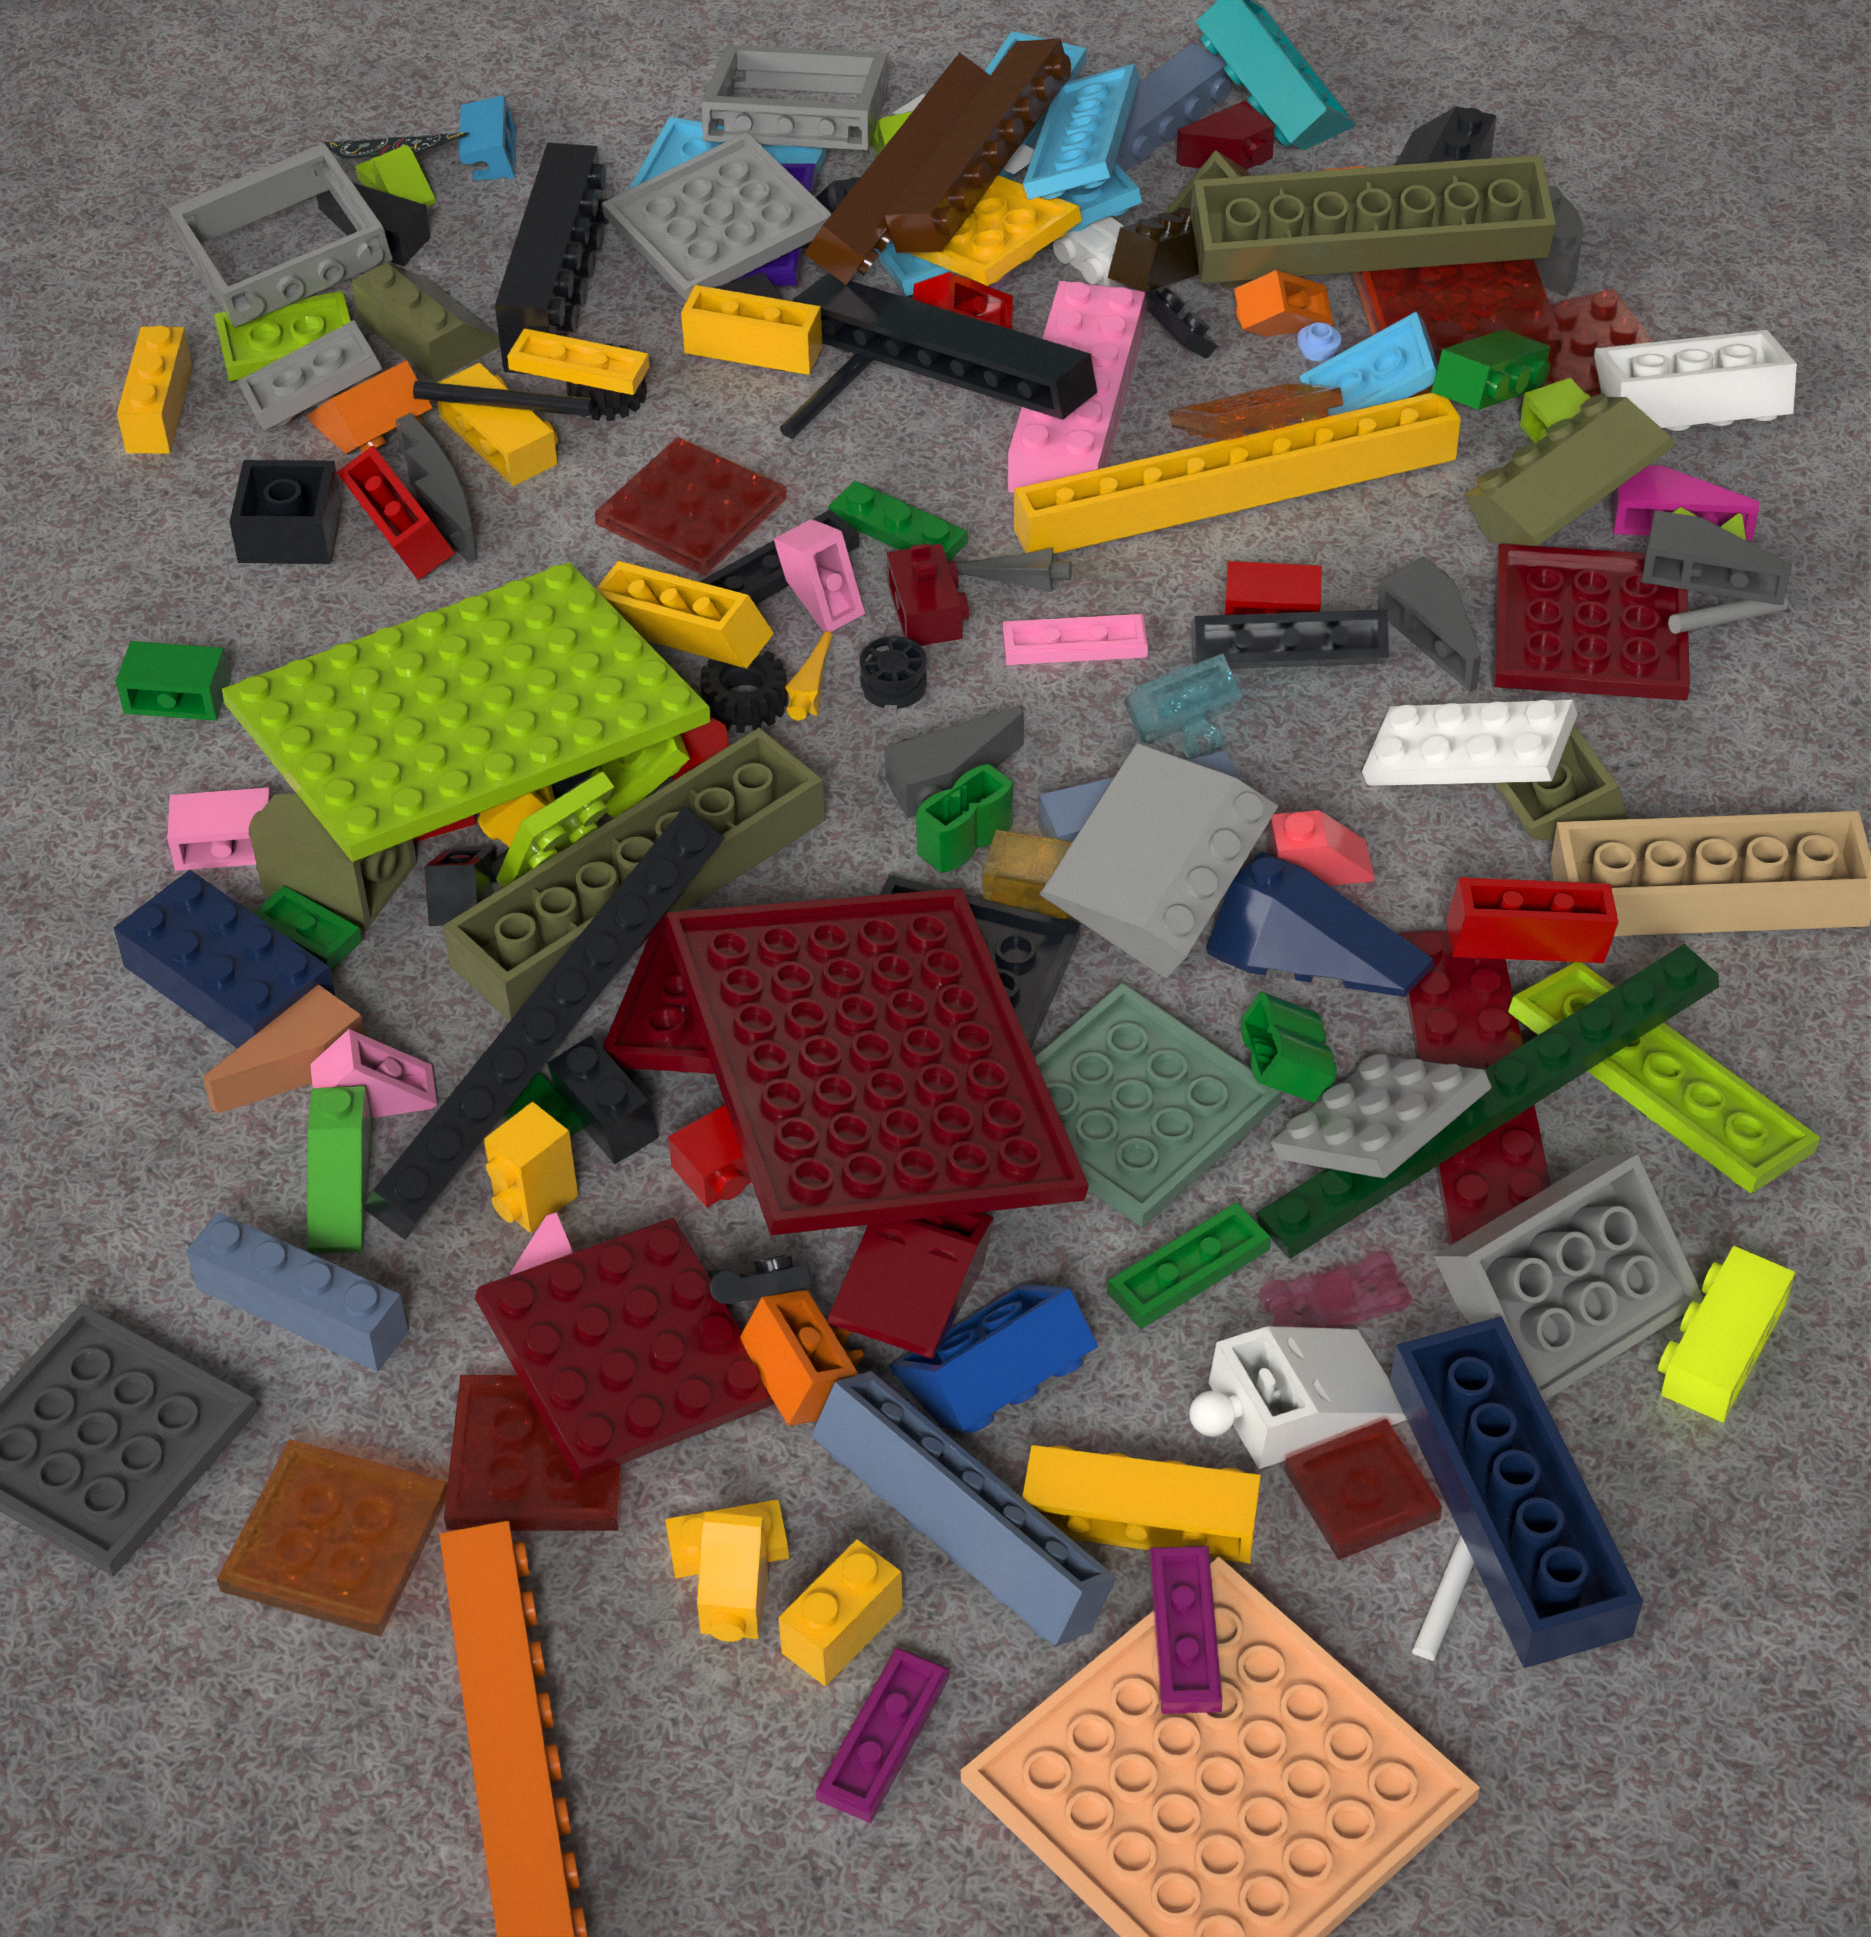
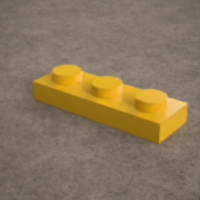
M525 328L507 356L509 370L630 395L635 394L650 368L648 353Z

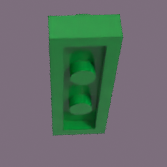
M855 480L828 506V509H831L853 529L898 550L910 549L911 546L928 543L930 545L942 544L947 562H949L968 543V531Z
M1236 1202L1107 1281V1294L1140 1329H1143L1269 1251L1271 1237Z

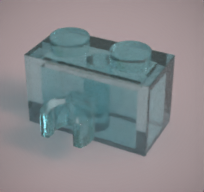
M1222 653L1136 687L1124 701V704L1143 745L1183 730L1182 749L1185 755L1191 759L1200 754L1195 741L1198 736L1207 739L1212 751L1217 750L1223 744L1220 731L1214 725L1207 723L1206 720L1227 713L1243 696Z

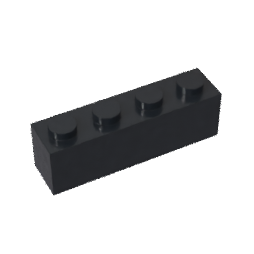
M1387 609L1195 616L1191 622L1193 670L1383 664L1389 658Z

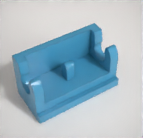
M505 96L461 105L460 133L469 132L468 135L459 138L458 155L461 163L475 164L482 161L488 164V168L474 171L472 179L515 178L517 127Z

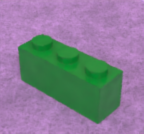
M1503 329L1443 348L1431 392L1477 410L1523 395L1526 392L1540 388L1545 382L1550 369V363L1547 361L1551 346Z

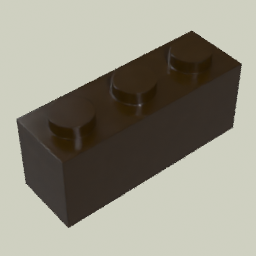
M1180 207L1175 212L1159 213L1158 217L1139 219L1137 223L1120 227L1107 278L1137 290L1148 292L1200 275L1190 208Z

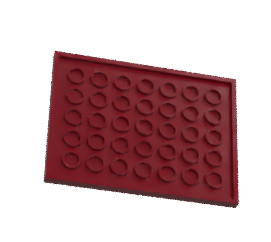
M962 888L666 913L664 929L770 1236L1085 1201L1089 1188L1088 1182Z

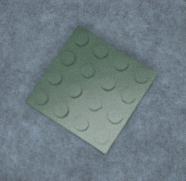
M1121 983L1034 1057L1088 1182V1190L1141 1228L1145 1227L1281 1104L1282 1091L1258 1083L1251 1069L1124 983Z

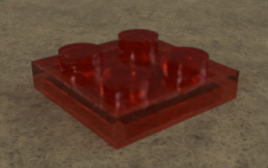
M1387 1419L1285 1460L1284 1472L1338 1560L1441 1519L1442 1505Z

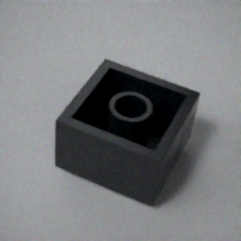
M243 460L229 521L238 563L330 564L342 504L335 461Z

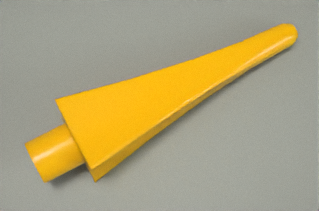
M825 631L807 661L785 686L790 697L789 705L785 711H788V715L793 720L802 721L806 718L807 713L812 715L819 714L824 669L833 639L830 631Z

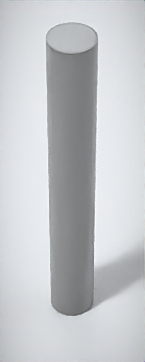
M1785 596L1784 605L1742 600L1674 614L1669 617L1668 626L1672 633L1677 634L1777 613L1787 609L1788 599Z

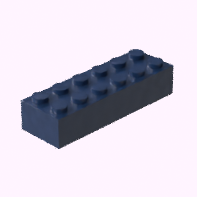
M1502 1316L1397 1344L1389 1383L1523 1668L1633 1637L1643 1599Z

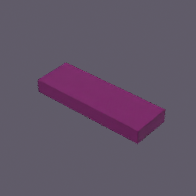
M1209 1546L1150 1548L1149 1562L1161 1714L1222 1712V1691Z
M896 1647L816 1790V1800L871 1823L950 1678L949 1668Z

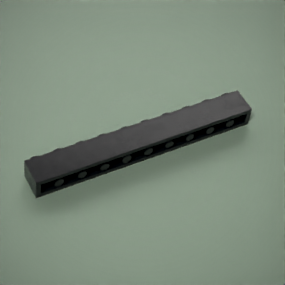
M685 806L682 808L373 1189L363 1209L404 1240L410 1236L483 1145L484 1138L495 1130L547 1065V1062L551 1060L663 920L666 913L671 910L711 860L725 839L724 836Z

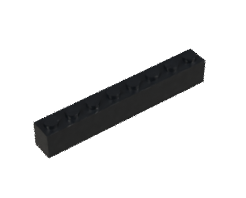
M830 274L822 277L793 299V302L821 306L823 344L1061 420L1065 419L1098 392L1091 353L853 281H849L845 285Z

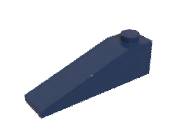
M1263 851L1232 881L1207 945V954L1247 973L1266 975L1268 969L1293 972L1295 980L1310 983L1314 976L1342 980L1345 988L1406 997L1434 967V959L1304 868Z

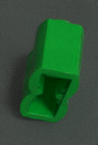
M985 764L964 773L956 781L953 789L938 792L926 799L916 812L917 855L940 873H945L957 869L968 862L975 854L977 848L993 844L1004 837L1013 824V781L990 764Z
M1260 991L1241 1017V1035L1245 1046L1251 1050L1253 1075L1260 1084L1315 1103L1323 1091L1328 1090L1332 1086L1337 1073L1333 1053L1329 1046L1325 1044L1326 1032L1323 1028L1321 1017L1311 1009Z

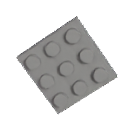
M1376 1054L1364 1059L1358 1065V1070L1344 1082L1326 1090L1322 1096L1323 1099L1310 1110L1292 1118L1287 1123V1128L1271 1141V1145L1280 1160L1386 1178L1492 1087L1485 1070Z

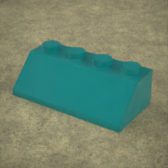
M1217 0L1195 21L1204 33L1200 37L1203 44L1215 56L1221 54L1228 63L1224 67L1227 75L1238 86L1245 85L1251 93L1247 98L1249 103L1263 116L1267 114L1275 124L1274 135L1286 147L1292 144L1302 150H1306L1356 125L1266 8L1258 1Z

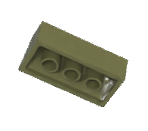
M1599 394L1583 402L1580 406L1582 411L1571 419H1563L1551 425L1546 430L1547 436L1539 442L1525 445L1516 450L1511 456L1513 460L1507 465L1490 470L1477 479L1478 485L1464 496L1489 542L1538 546L1676 446L1672 437L1627 397H1606L1605 394Z

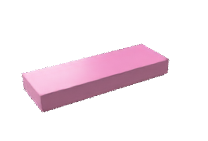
M1143 614L1002 622L1006 665L1143 658L1148 656Z

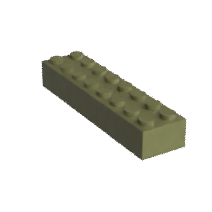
M1542 155L1194 180L1191 203V220L1201 283L1253 280L1275 270L1294 276L1548 258L1556 228Z
M760 727L444 924L443 929L450 967L510 1021L684 806L724 836L725 839L711 860L669 912L688 910L825 821L823 779Z

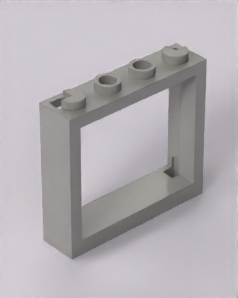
M726 45L702 99L703 141L727 142L748 132L759 144L868 150L888 92V54ZM746 70V79L734 78L736 71ZM734 87L861 94L858 103L730 97ZM720 119H724V130L717 129ZM849 126L860 127L862 137H850Z
M325 143L168 208L179 242L234 328L392 260L383 226ZM323 161V168L314 171L313 165ZM327 190L331 192L358 231L231 286H227L201 245L206 241ZM194 215L196 221L187 224L185 218ZM244 292V296L235 298V295Z

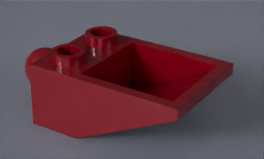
M979 1212L868 1225L829 1313L827 1323L933 1359L983 1269L994 1217Z

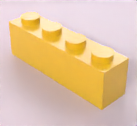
M617 561L596 588L646 641L745 669L759 655L762 648L774 634L749 595L637 565Z
M1031 1445L1022 1498L1072 1540L1145 1550L1159 1547L1209 1546V1557L1212 1559L1220 1557L1222 1560L1250 1564L1261 1475L1245 1473L1236 1468L1212 1469L1189 1466L1176 1460L1159 1462L1136 1459L1122 1453L1098 1454L1075 1451L1062 1445L1050 1447Z

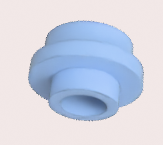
M1317 322L1307 325L1299 331L1297 344L1306 358L1313 361H1325L1332 358L1340 349L1341 334L1334 327L1326 323Z

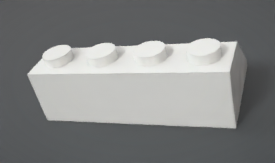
M1768 330L1595 348L1594 357L1601 394H1605L1606 397H1627L1661 428L1681 431L1696 424L1709 423L1716 426H1726L1732 424L1734 420L1752 418L1758 421H1771L1776 419L1777 415L1793 414L1797 363Z

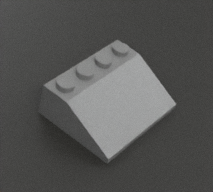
M1136 743L1039 895L1162 977L1168 978L1187 957L1278 808V805L1236 777Z
M1638 1154L1601 1155L1433 1256L1456 1306L1470 1325L1502 1316L1544 1402L1684 1315L1692 1301L1701 1304L1704 1300Z

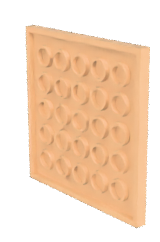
M1217 1557L1210 1563L1221 1679L1222 1712L1161 1714L1154 1613L1152 1611L961 1769V1782L1120 1937H1326L1477 1801L1480 1787L1220 1557Z

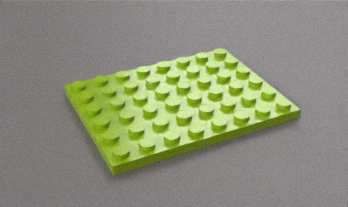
M570 562L551 566L540 573L520 580L510 581L499 588L477 596L466 597L458 603L433 612H425L406 622L379 629L373 634L348 643L335 645L329 650L302 660L291 661L280 668L258 676L247 677L239 683L222 688L226 707L352 862L711 722L710 707Z

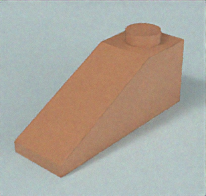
M320 985L315 986L203 1076L210 1108L219 1114L311 1084L310 1064L348 1029L366 1036L362 1015Z

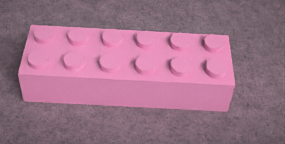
M1059 281L1042 339L1091 353L1098 392L1063 420L1021 407L1008 451V492L1014 493L1015 488L1102 469L1108 466L1144 334L1146 292L1131 290L1125 287L1115 288L1090 285L1083 282Z

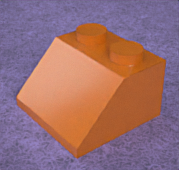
M406 360L331 398L306 416L318 430L345 454L357 448L363 453L372 445L378 448L387 443L383 435L394 429L397 430L396 419L412 413L421 424H424L420 416L433 407L429 400L414 399L413 387L418 379Z

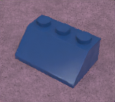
M1021 1283L951 1326L933 1359L909 1352L891 1363L889 1367L942 1428L972 1433L993 1422L995 1419L993 1413L1006 1404H1020L1035 1396L1040 1390L1038 1384L1049 1377H1061L1081 1367L1084 1363L1082 1357L1096 1349L1098 1345L1070 1288Z

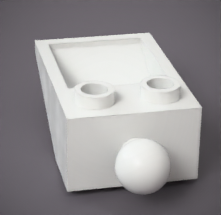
M1266 1326L1216 1343L1208 1382L1213 1391H1206L1198 1395L1193 1400L1189 1412L1193 1427L1205 1436H1220L1226 1433L1233 1425L1258 1469L1392 1426L1407 1419L1389 1383V1378L1358 1329Z

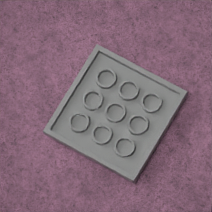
M748 132L601 203L604 216L685 301H687L695 285L713 288L729 283L813 241L823 224L831 216V213Z

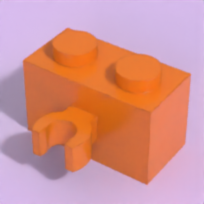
M808 1290L761 1297L740 1336L752 1363L759 1370L762 1383L788 1426L818 1421L834 1383L859 1375L856 1368L865 1355L862 1350L847 1351L843 1349L851 1331L840 1327L831 1329Z

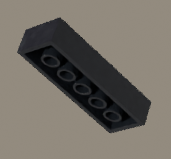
M547 143L495 302L503 372L528 374L509 370L507 357L524 328L568 337V332H575L576 305H583L586 290L584 279L585 277L592 276L594 266L593 250H600L602 239L601 224L608 223L601 204L609 200L602 196V190H604L606 183L605 164H599L597 146Z

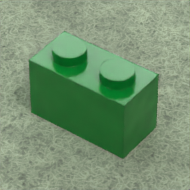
M130 641L116 678V685L124 714L217 721L224 701L222 688L228 687L231 680L224 648Z

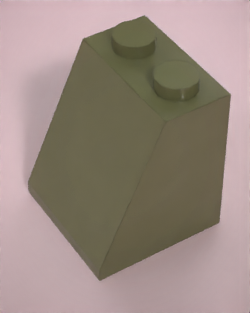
M274 794L263 810L255 813L248 827L256 860V869L259 873L264 895L271 897L284 885L365 931L368 930L417 864L413 839L352 862L298 794Z

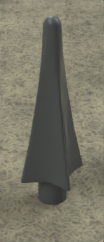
M1053 548L994 559L955 562L958 575L993 579L1051 592L1053 580H1071L1072 563L1069 561H1054Z

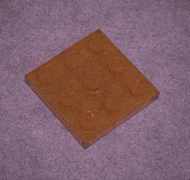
M1288 382L1169 410L1171 427L1187 430L1188 436L1202 434L1203 438L1217 437L1218 441L1243 437V428L1259 427L1260 431H1268L1287 426L1286 418L1302 417V421H1311L1328 417V409L1342 406L1343 399L1341 387Z
M289 1439L217 1578L220 1592L381 1637L449 1496L447 1482Z

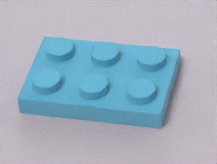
M1416 311L1299 377L1311 420L1406 399L1417 392L1427 389L1434 383L1438 363L1425 323Z

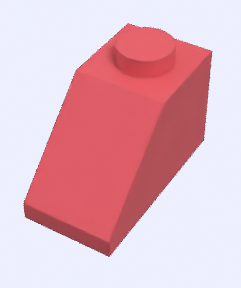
M1320 810L1273 814L1269 821L1268 854L1304 868L1328 886L1374 882V872L1364 838Z

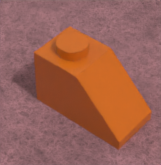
M1275 270L1234 289L1237 301L1236 315L1244 331L1267 337L1297 333L1305 326L1317 322L1334 326L1326 285Z

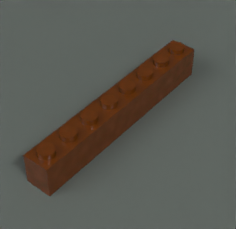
M1061 38L1016 41L886 212L885 219L896 253L941 252L945 249L994 182L997 175H999L1070 78L1071 62L1068 55L1064 52Z
M959 52L823 224L804 254L845 285L849 283L857 271L865 276L879 256L874 249L882 253L892 240L885 219L886 212L990 75Z

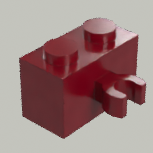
M928 543L911 546L910 549L887 552L888 588L903 636L915 641L920 646L962 639V621L969 620L968 601L965 592L957 593L956 589L959 588L957 567L954 561L947 562L942 544L930 545Z

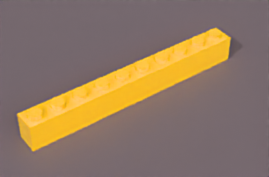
M1428 393L1015 488L1014 532L1025 553L1053 548V554L1453 461L1456 460L1461 418L1448 398L1435 393Z

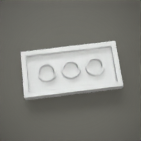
M1573 700L1496 701L1492 703L1390 706L1362 773L1367 785L1371 786L1552 781L1578 714Z

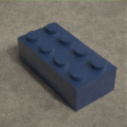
M190 869L113 927L125 968L237 1049L315 986L320 985L336 996L328 965Z

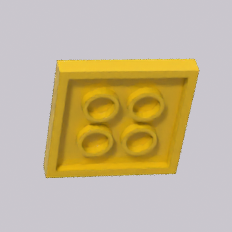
M997 175L994 182L943 251L910 252L909 254L989 286L1000 281L1009 271L1022 262L1033 258L1038 251L1054 240L1062 238L1068 230L1082 221L1080 208L1078 205L1057 197L1045 200L1041 196L1028 200L1023 184Z

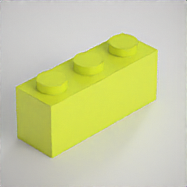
M1734 1245L1723 1265L1714 1262L1702 1286V1292L1706 1294L1701 1304L1695 1301L1691 1302L1680 1326V1331L1685 1333L1680 1343L1671 1340L1660 1360L1658 1371L1665 1374L1661 1396L1724 1423L1788 1303L1796 1272Z

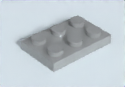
M355 320L245 376L237 382L259 425L265 431L271 427L283 426L290 422L294 415L311 406H321L333 398L334 394L349 386H357L371 379L374 373L382 370V367Z

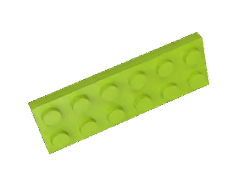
M1574 962L1513 996L1508 1012L1525 1024L1531 1031L1540 1035L1615 986L1582 962ZM1665 1023L1657 1026L1587 1071L1605 1084L1611 1091L1617 1093L1645 1114L1651 1121L1657 1123L1685 1144L1691 1151L1701 1156L1750 1194L1814 1154L1821 1139L1819 1135Z

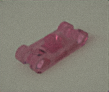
M1386 1251L1372 1253L1361 1263L1290 1283L1285 1280H1275L1264 1285L1258 1293L1264 1310L1267 1313L1273 1314L1275 1318L1272 1323L1274 1327L1338 1329L1404 1310L1412 1300L1405 1283L1396 1279V1265L1391 1255ZM1375 1285L1377 1288L1376 1292L1364 1294L1363 1287ZM1304 1304L1307 1312L1302 1313L1300 1310H1295L1294 1307Z

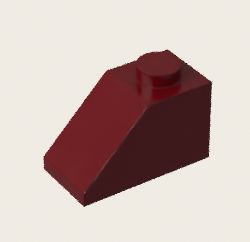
M1246 101L1240 102L1178 129L1176 162L1182 167L1201 169L1217 150L1246 170L1256 165H1261L1273 158L1275 125Z

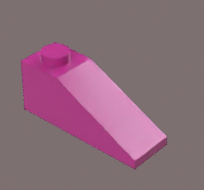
M1648 465L1612 491L1613 534L1650 536L1655 510L1673 513L1679 507H1682L1695 516L1704 518L1719 527L1738 513H1741L1746 540H1753L1759 511L1758 500L1668 467Z

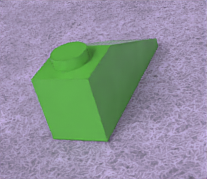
M365 1086L312 1088L308 1122V1253L363 1252L366 1210L363 1209V1206L367 1201L373 1122Z

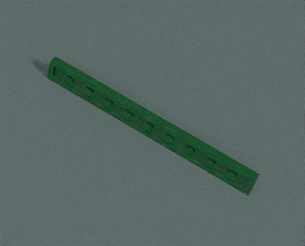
M1684 943L1485 1068V1073L1492 1088L1386 1178L1326 1168L1256 1212L1258 1224L1268 1233L1271 1240L1289 1259L1293 1258L1719 988V974Z

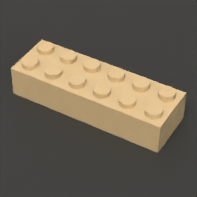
M1859 811L1557 822L1550 862L1554 881L1611 884L1619 921L1614 936L1869 927L1871 853Z

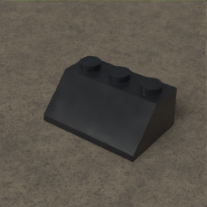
M1456 106L1414 130L1395 165L1491 158L1496 115L1484 113L1475 108Z

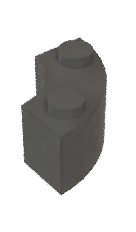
M1548 186L1556 228L1549 257L1531 259L1528 281L1566 297L1572 290L1577 278L1583 225L1580 215L1572 203L1561 194L1558 188Z

